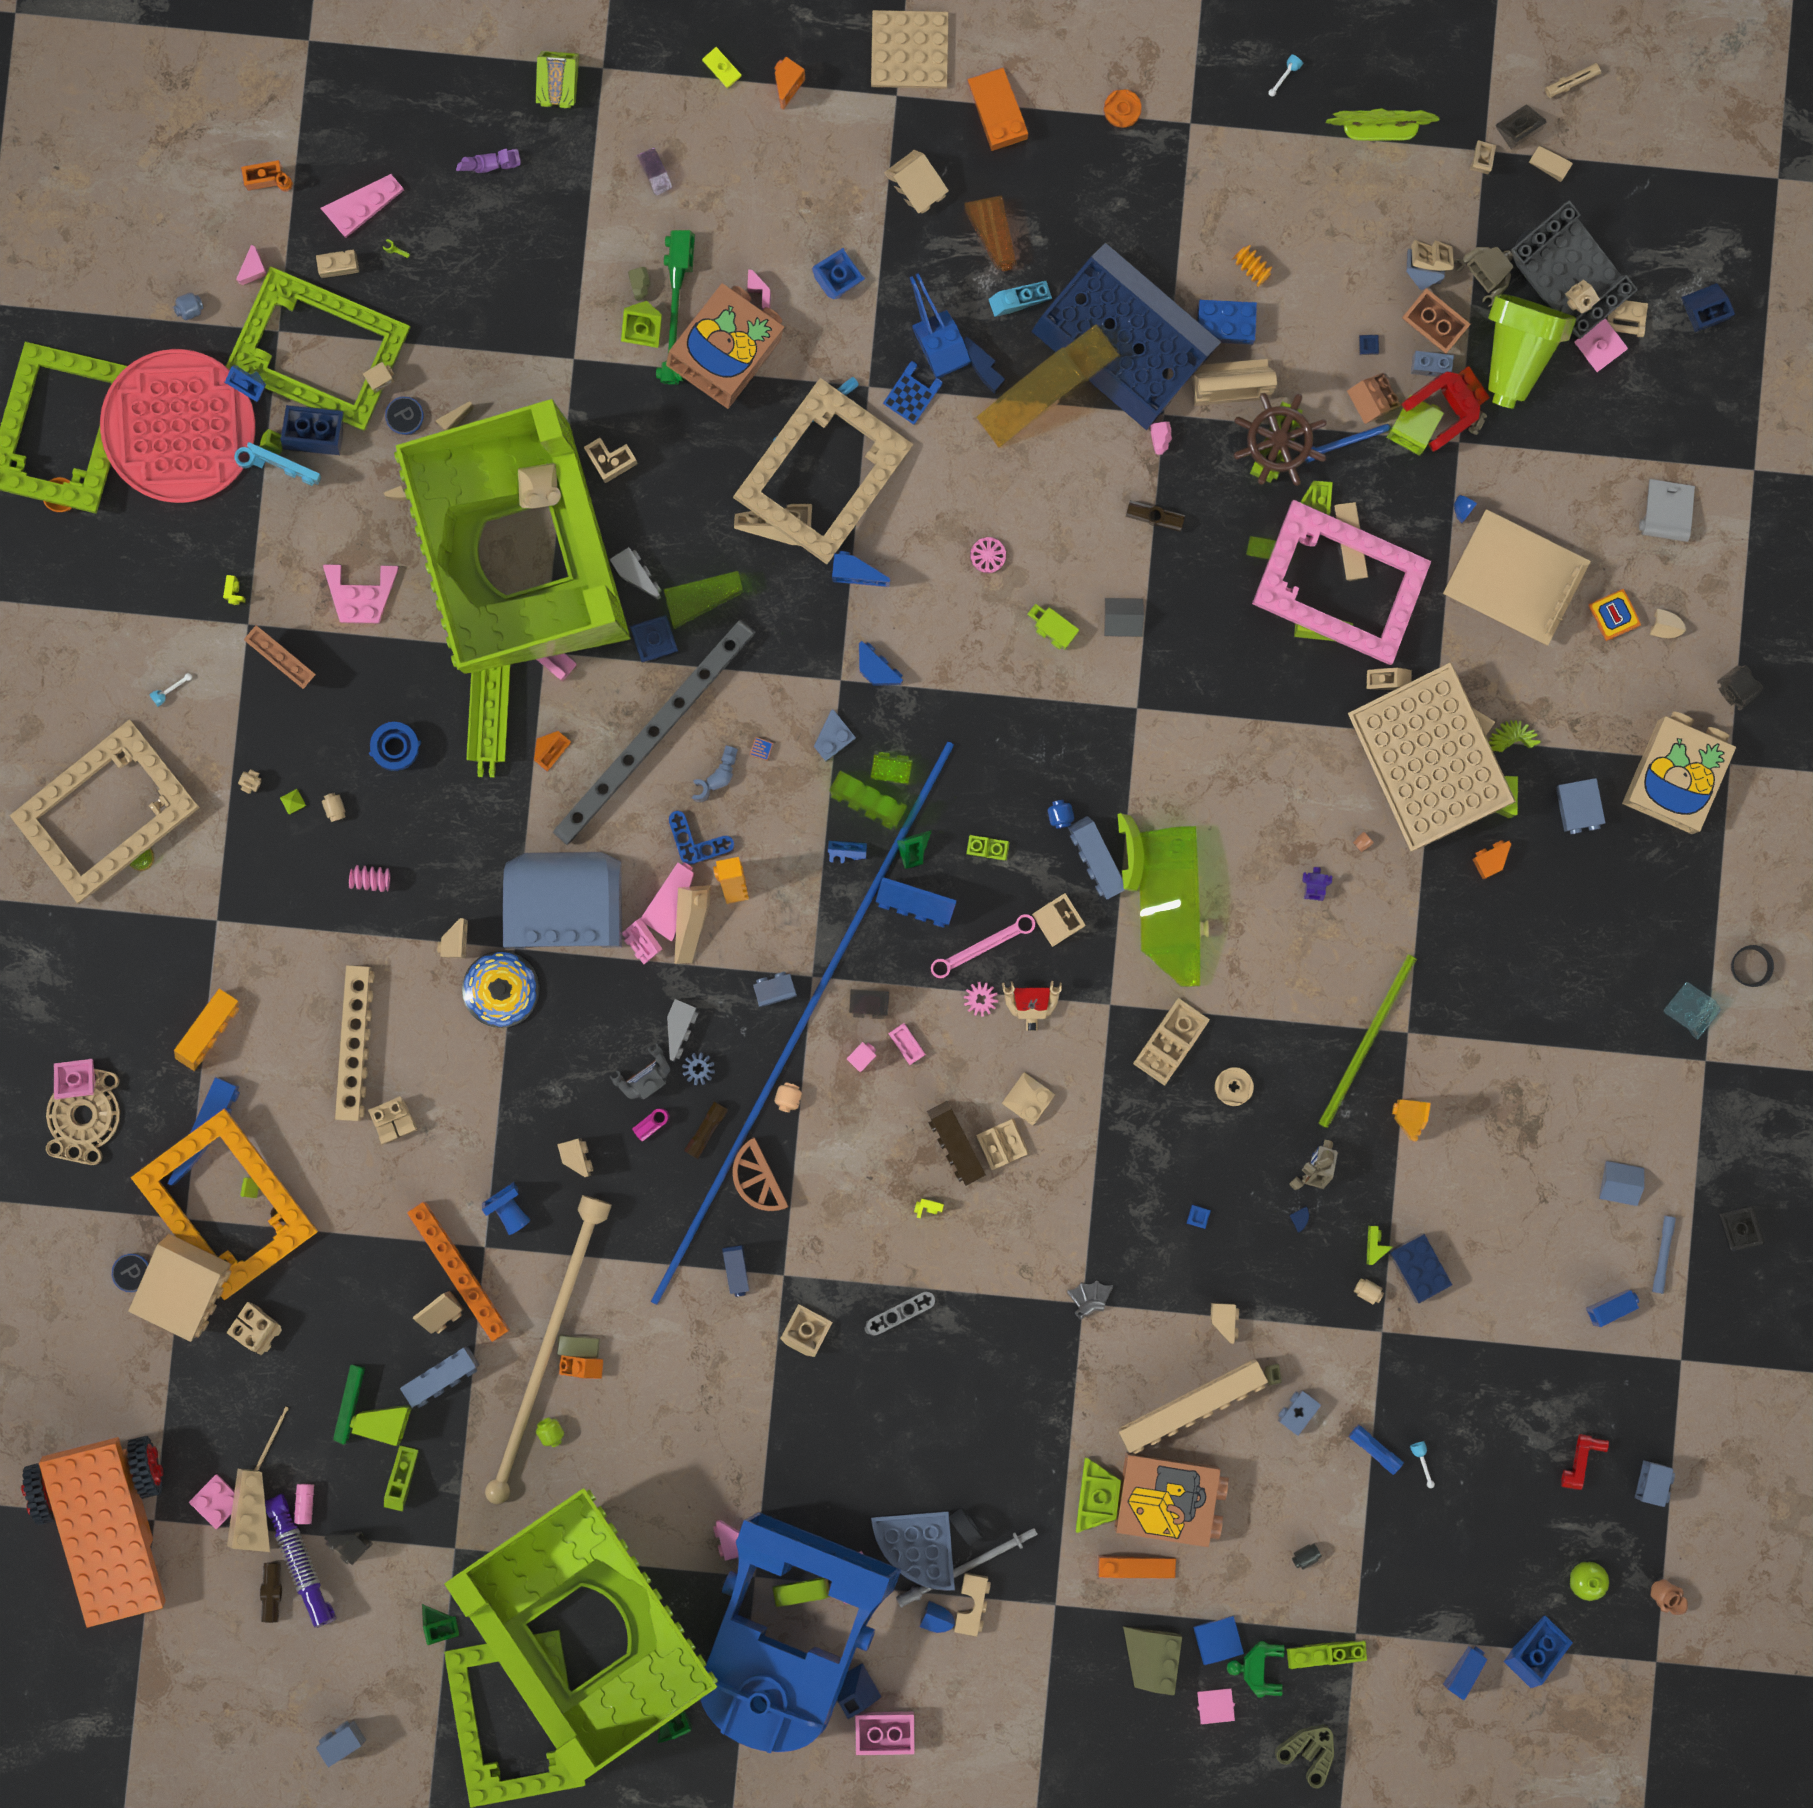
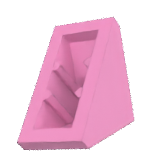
M253 245L250 246L236 279L241 285L267 275L259 252Z

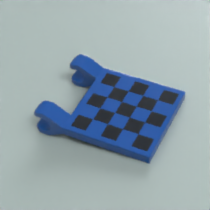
M911 361L883 404L915 425L943 383L940 379L936 378L929 389L911 377L917 369V364Z

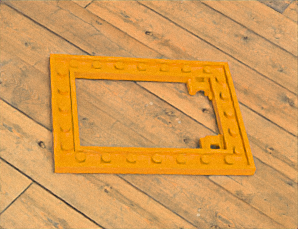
M224 1108L134 1174L131 1179L177 1238L216 1256L159 1180L219 1136L223 1139L278 1212L268 1220L277 1233L273 1237V1241L246 1261L241 1260L238 1262L229 1250L218 1257L222 1260L226 1259L231 1264L229 1269L231 1275L227 1282L224 1281L222 1285L224 1290L221 1297L226 1300L316 1234L318 1230ZM282 1218L286 1224L283 1226L279 1219Z

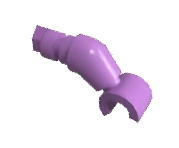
M503 149L498 152V155L491 153L476 155L475 157H463L461 162L457 164L456 171L486 173L500 168L499 165H501L502 169L515 168L520 166L521 163L519 152L517 149L509 151Z

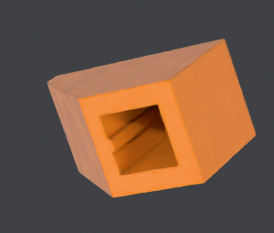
M1501 840L1493 844V849L1487 851L1485 848L1475 853L1477 857L1473 858V861L1482 879L1503 870L1511 846L1510 841L1504 843Z
M561 1355L559 1374L579 1378L602 1379L603 1359Z

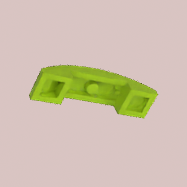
M1120 813L1118 814L1119 833L1126 834L1129 867L1127 870H1122L1123 888L1129 891H1137L1144 867L1142 838L1134 819L1130 815Z

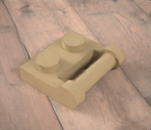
M1626 300L1610 313L1606 320L1615 332L1636 334L1637 337H1644L1648 303ZM1613 319L1636 322L1638 327L1613 324Z

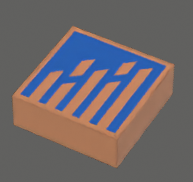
M755 737L749 756L768 762L774 743Z

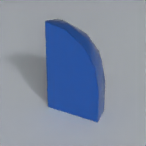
M1459 495L1454 503L1456 518L1463 523L1477 503L1465 496Z
M929 1601L925 1608L926 1614L921 1619L919 1627L936 1633L951 1630L955 1625V1619L946 1608Z

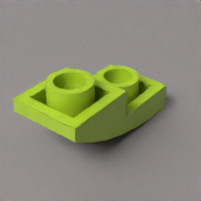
M970 835L967 854L1007 861L1010 842Z

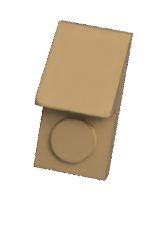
M1478 140L1470 170L1489 174L1492 170L1496 145Z

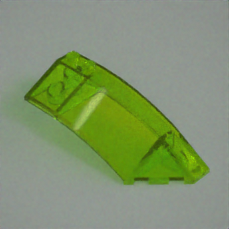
M1196 826L1171 827L1140 832L1144 849V867L1139 885L1141 951L1150 957L1166 974L1170 975L1180 987L1200 986V909Z

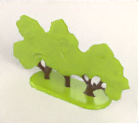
M1381 108L1371 111H1339L1333 114L1336 118L1327 119L1325 123L1344 125L1345 133L1353 140L1384 141L1409 140L1418 132L1419 124L1427 125L1440 119L1435 114L1427 113L1423 110L1411 112L1404 110L1387 111Z

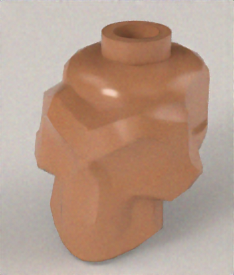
M1666 1579L1656 1581L1652 1585L1651 1597L1656 1601L1662 1612L1668 1613L1670 1611L1673 1615L1686 1613L1688 1602L1683 1597L1684 1591L1682 1588L1671 1584Z

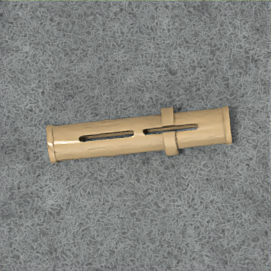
M1594 63L1566 78L1562 77L1558 82L1545 87V92L1549 98L1563 91L1568 92L1570 88L1601 74L1600 67L1597 63Z

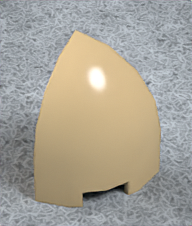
M1657 609L1654 615L1656 622L1654 626H1651L1650 635L1661 638H1675L1686 631L1685 624L1677 615Z

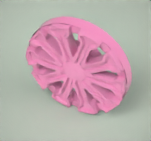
M986 537L979 539L971 549V562L980 572L994 573L1005 563V548L995 538ZM983 541H987V548L983 544ZM993 541L995 545L991 548V542ZM980 545L982 550L976 548V546ZM998 546L1001 547V550L995 551ZM974 552H977L981 555L974 556ZM1002 554L1003 558L997 557L996 555ZM981 559L978 564L975 563V560ZM994 560L1000 562V565H996ZM986 563L985 569H982L981 566ZM989 563L994 567L991 570L989 569Z

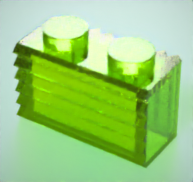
M879 752L878 755H874L871 779L909 785L912 761L909 760L908 756L898 755L897 758L890 757L889 753Z

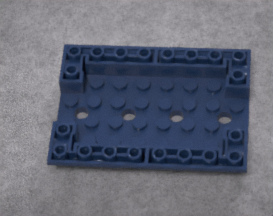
M1106 243L1090 257L1041 316L1032 330L1037 337L1145 430H1148L1170 404L1172 398L1221 343V341ZM1080 293L1085 294L1087 298L1086 302L1082 305L1076 302V297ZM1109 318L1115 320V327L1111 330L1105 327V321ZM1137 343L1144 345V352L1142 354L1134 352V346ZM1166 368L1173 370L1174 374L1171 379L1163 377V371Z

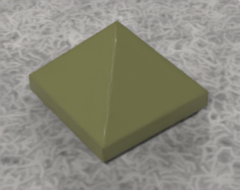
M1279 1364L1266 1366L1264 1375L1268 1381V1386L1282 1383Z

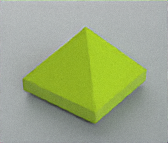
M298 789L280 797L289 815L306 806Z

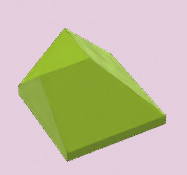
M648 301L624 308L621 342L658 348L662 314Z

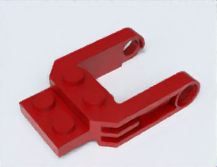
M1469 366L1458 374L1447 371L1437 376L1401 403L1404 410L1408 412L1441 388L1442 394L1456 415L1460 417L1459 420L1437 435L1435 440L1428 443L1432 451L1439 449L1479 419L1480 405L1490 398Z

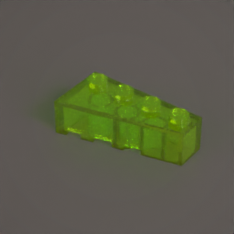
M735 571L664 589L673 628L676 629L680 625L695 619V617L742 594L743 588L739 572Z
M842 771L838 773L829 790L833 799L839 802L842 800L848 802V807L855 811L861 809L866 812V817L871 820H875V818L881 820V825L890 830L892 827L897 829L907 810V805L903 803L901 805L898 804L890 796L881 795L878 790L871 786L863 785V782Z

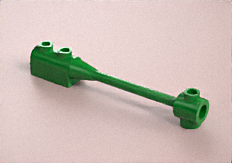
M690 230L670 231V236L665 237V246L669 247V255H664V265L668 266L672 289L668 353L677 340L679 295L685 272H693L695 234ZM667 360L662 362L661 367L656 369V377L663 384L675 385L679 384V381L685 380V378L666 366Z

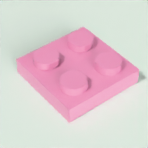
M216 1474L189 1503L215 1529H218L232 1514L235 1491Z

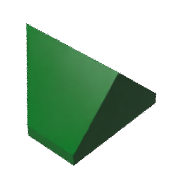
M932 830L897 840L905 869L923 864V856Z
M422 1604L423 1630L427 1645L459 1636L455 1617Z
M685 1710L660 1727L657 1743L673 1740L691 1731L692 1725Z

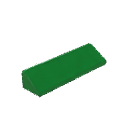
M357 1365L350 1366L335 1429L334 1441L341 1444H346L349 1440L350 1424L355 1414L365 1371L364 1367Z

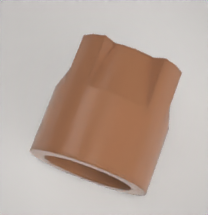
M1365 832L1361 833L1353 842L1360 852L1368 849L1374 843Z

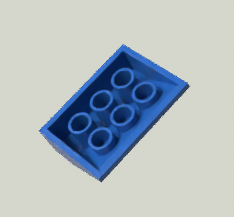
M882 877L876 903H879V908L889 910L891 907L897 909L896 913L908 916V913L916 915L915 919L926 922V919L934 921L933 925L944 928L945 925L949 926L956 900Z

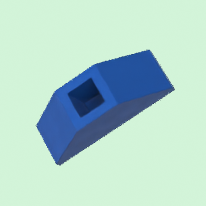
M861 641L859 643L860 673L873 686L901 685L903 683L901 679L903 675L896 668L892 670L888 666L889 662L882 655L878 657L874 653L875 648L870 643Z

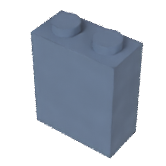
M1596 778L1558 785L1556 787L1564 832L1570 831V834L1582 832V828L1588 827L1589 831L1601 829L1600 825L1605 824Z

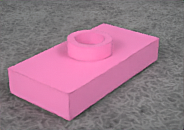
M905 1023L888 1033L909 1065L926 1055Z

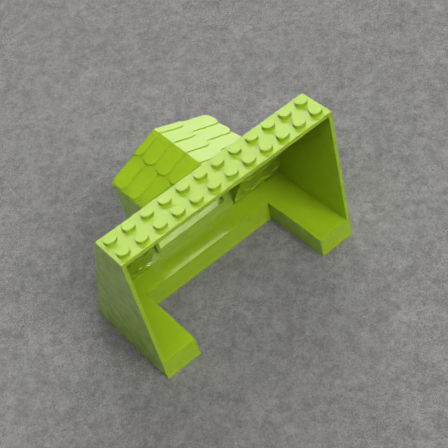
M553 399L395 445L397 450L394 452L395 459L402 468V470H399L400 477L407 486L404 489L405 495L412 504L410 513L417 522L415 531L423 543L420 544L423 556L425 555L428 561L425 563L428 574H431L433 581H430L433 593L436 592L438 597L435 602L438 611H441L443 615L441 624L448 633L446 641L454 654L451 656L454 667L467 674L631 639L571 427ZM554 463L556 467L557 488L561 493L559 502L549 506L569 577L505 595L490 583L481 566L479 543L483 528L488 521L532 509L520 506L519 468Z
M584 1488L444 1583L464 1615L470 1617L556 1747V1754L577 1785L717 1688L715 1683L718 1682L712 1671L707 1673L704 1666L707 1664L702 1656H696L693 1652L696 1647L689 1638L685 1640L682 1633L685 1631L679 1622L674 1623L671 1619L673 1613L667 1605L663 1607L659 1601L662 1597L657 1589L652 1590L649 1586L651 1580L645 1572L641 1574L637 1568L640 1564L635 1556L630 1557L626 1552L629 1547L623 1539L619 1541L615 1534L618 1531L612 1522L608 1524L604 1519L607 1515L602 1507L599 1506L597 1508L593 1501L596 1498L590 1489L586 1491ZM583 1586L603 1594L617 1607L626 1625L628 1647L627 1654L571 1692L526 1624Z

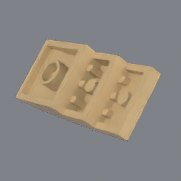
M1178 998L1133 1064L1165 1086L1210 1019Z

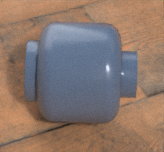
M187 293L176 298V305L173 308L177 317L181 316L186 321L201 315L203 304L198 295Z

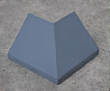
M1412 249L1407 250L1406 272L1418 288L1422 291L1434 283L1441 284L1445 276V270H1427L1413 266Z

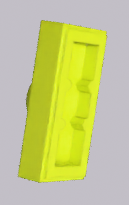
M717 47L702 59L727 89L742 77Z

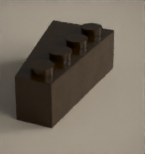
M948 1101L928 1110L927 1113L931 1119L928 1123L933 1133L938 1132L940 1138L937 1140L941 1148H946L949 1153L946 1155V1158L951 1166L955 1165L957 1171L954 1173L958 1181H963L965 1186L986 1176Z

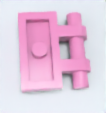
M641 918L622 932L625 938L624 941L627 945L631 946L636 953L634 955L643 964H646L662 950V947Z

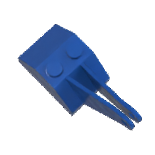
M916 274L917 281L934 313V316L928 318L916 282L912 276L909 277L922 320L913 325L912 329L935 378H940L970 364L971 360L964 341L948 311L945 310L938 314L920 275Z

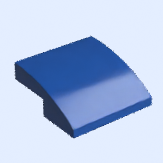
M1228 1616L1193 1627L1203 1665L1244 1654L1234 1616Z

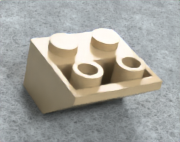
M1066 893L1032 914L1052 947L1086 926Z

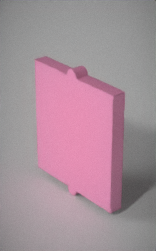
M1231 1688L1197 1692L1199 1703L1197 1709L1200 1712L1201 1724L1235 1721L1233 1709L1235 1703L1232 1700Z

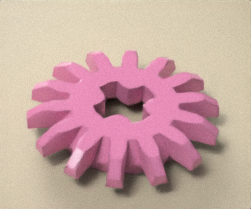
M978 982L977 988L972 984L973 990H966L969 996H964V999H968L969 1002L964 1003V1005H970L971 1007L968 1011L970 1012L974 1009L975 1016L978 1012H981V1017L984 1016V1011H987L988 1015L991 1014L989 1008L991 1007L995 1010L996 1007L992 1004L993 1002L998 1003V1000L993 999L994 996H997V992L992 994L991 991L994 987L992 986L990 989H987L988 983L981 987V982ZM978 994L986 996L985 1004L976 1003L975 1000L978 999Z

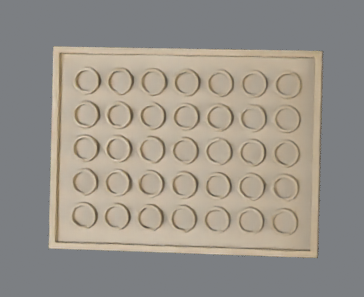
M1448 663L1348 713L1411 852L1516 802L1452 663Z

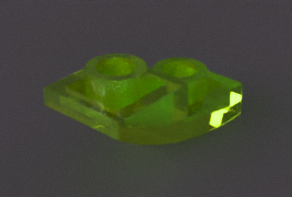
M1250 536L1247 555L1270 559L1276 541Z

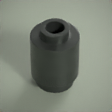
M1308 1544L1293 1553L1292 1561L1297 1569L1301 1567L1304 1570L1318 1562V1559L1322 1556L1315 1544Z

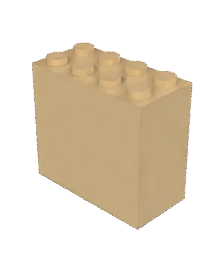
M168 1234L157 1244L128 1312L191 1342L195 1337L199 1338L202 1331L206 1330L209 1324L207 1319L209 1315L213 1314L217 1306L214 1303L223 1293L224 1288H222L224 1281L227 1282L231 1275V1271H229L231 1264Z

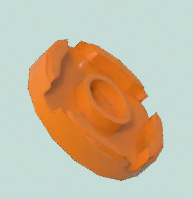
M1130 90L1113 91L1108 95L1104 103L1106 119L1116 127L1126 128L1132 126L1141 115L1140 99Z

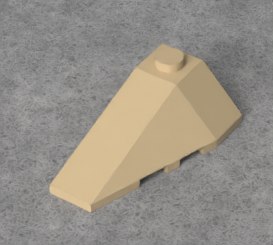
M789 504L787 508H784L812 528V504ZM753 511L735 514V529L790 545H799Z
M711 886L678 887L675 964L692 963L710 906Z

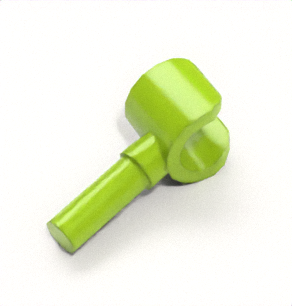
M386 240L387 243L391 244V247L388 249L383 247L387 253L395 252L409 258V253L396 247L391 240Z

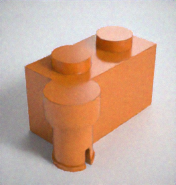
M279 160L241 167L244 186L248 191L278 186L281 191L287 192L293 187L291 178L283 173V167Z

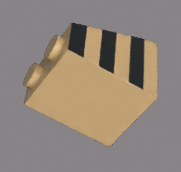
M916 150L910 152L884 172L913 212L918 214L928 211L933 202L941 201L946 196L945 193L949 191L924 153Z

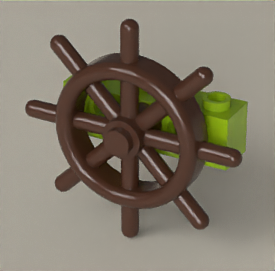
M1262 393L1260 394V399L1264 411L1253 422L1241 417L1234 419L1237 425L1249 429L1247 435L1248 447L1235 452L1234 458L1240 459L1248 455L1252 456L1255 463L1250 474L1259 477L1258 483L1260 485H1263L1266 481L1271 483L1273 478L1277 479L1280 472L1289 471L1293 484L1298 486L1301 481L1296 468L1308 456L1321 462L1326 460L1324 454L1312 449V431L1326 426L1327 421L1321 419L1309 424L1302 415L1303 410L1298 408L1303 398L1301 394L1295 396L1291 405L1282 401L1280 406L1272 407L1267 394ZM1266 419L1269 420L1271 425L1269 430L1260 426ZM1256 433L1265 436V440L1256 444ZM1304 434V445L1294 441L1296 437ZM1288 447L1301 452L1300 455L1292 460Z

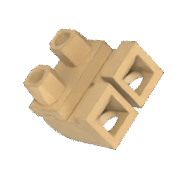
M401 1096L368 1110L381 1144L389 1143L400 1138L399 1136L403 1137L418 1130Z
M247 1302L238 1315L242 1320L236 1318L227 1334L248 1349L262 1355L264 1352H268L271 1347L270 1342L274 1336L280 1334L282 1328L281 1325L267 1316L261 1308ZM252 1309L249 1316L246 1317V1313L248 1312V1310ZM238 1326H241V1328L239 1329V1331H238L237 1334H236V1333H235V1329H236Z

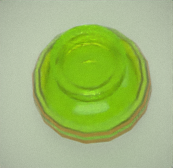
M152 849L146 850L131 862L129 866L136 871L149 869L154 862Z

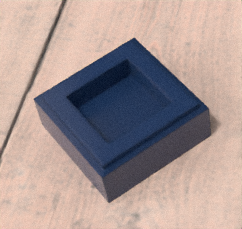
M1359 335V355H1379V335Z

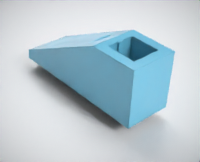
M1042 281L999 291L989 298L994 317L1051 300L1052 296L1047 282Z

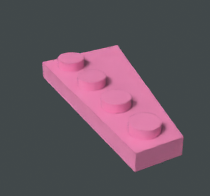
M390 174L322 207L321 210L342 235L347 238L404 191V189Z

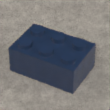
M1421 1233L1388 1251L1416 1303L1419 1304L1452 1286L1425 1234Z

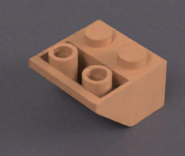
M1384 373L1362 380L1347 390L1365 424L1375 421L1401 407L1399 399L1393 392L1389 380L1385 377Z

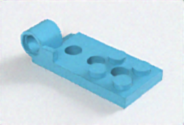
M248 442L247 447L239 448L234 455L237 465L244 469L250 468L252 465L263 468L264 463L267 462L283 469L284 474L292 478L296 476L301 477L302 482L308 485H318L321 480L319 473ZM243 453L249 454V461L241 462L239 460L240 455Z

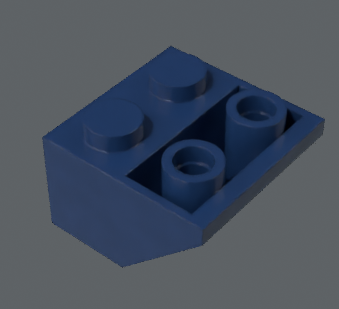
M1717 283L1681 297L1695 333L1727 321L1735 315L1728 296Z

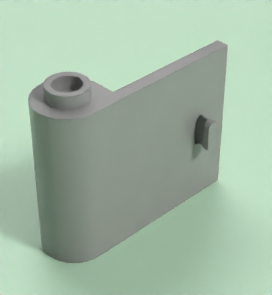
M1650 479L1646 515L1644 520L1641 519L1639 523V531H1642V535L1688 542L1692 527L1695 486Z

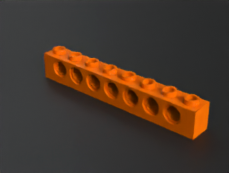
M422 1202L407 1212L490 1340L493 1342L510 1331L428 1204Z

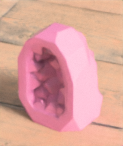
M1170 422L1154 423L1150 426L1153 447L1157 455H1163L1168 450L1169 442L1172 440Z

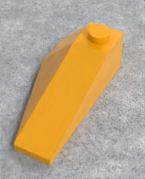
M1397 1100V1103H1394L1392 1114H1395L1394 1119L1410 1141H1417L1418 1136L1421 1135V1130H1424L1428 1123L1431 1103L1410 1100Z

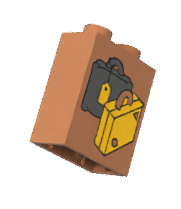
M1126 1452L1114 1530L1116 1533L1209 1547L1210 1538L1220 1539L1223 1516L1214 1515L1216 1499L1226 1500L1229 1478L1220 1476L1221 1470L1217 1466Z

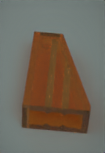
M1002 196L965 203V212L996 270L1008 271L1013 269L1012 267L1015 266L1016 260Z

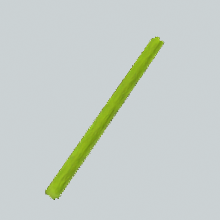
M1409 954L1370 1025L1368 1033H1366L1360 1044L1358 1052H1356L1343 1079H1341L1339 1088H1337L1334 1096H1332L1330 1105H1328L1325 1113H1323L1324 1115H1322L1319 1124L1325 1128L1329 1127L1328 1125H1330L1329 1123H1331L1330 1121H1332L1331 1119L1335 1115V1110L1339 1108L1338 1106L1342 1102L1341 1099L1343 1100L1345 1091H1348L1347 1089H1349L1348 1087H1350L1349 1085L1353 1081L1354 1074H1357L1356 1072H1358L1357 1070L1361 1066L1360 1063L1362 1064L1364 1055H1367L1366 1053H1368L1367 1051H1369L1368 1049L1372 1045L1373 1038H1376L1375 1036H1377L1376 1034L1380 1030L1379 1027L1381 1028L1383 1019H1386L1385 1017H1387L1386 1015H1388L1387 1013L1391 1009L1392 1002H1395L1394 1000H1396L1395 998L1399 994L1398 991L1400 992L1402 983H1405L1404 981H1406L1405 979L1409 975L1408 972L1410 973L1412 964H1415L1414 962L1417 960Z

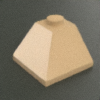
M460 918L442 936L441 942H438L437 952L441 953L440 957L466 958L468 920Z

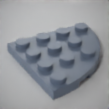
M949 1512L871 1518L874 1535L880 1550L892 1566L901 1569L900 1574L912 1582L927 1588L944 1591L955 1590Z

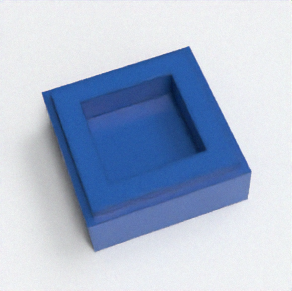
M1192 1205L1187 1224L1205 1229L1211 1210Z

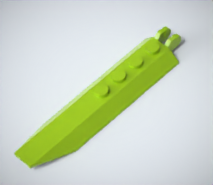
M510 664L471 673L467 760L478 762V777H483V762H490V777H495V762H505Z

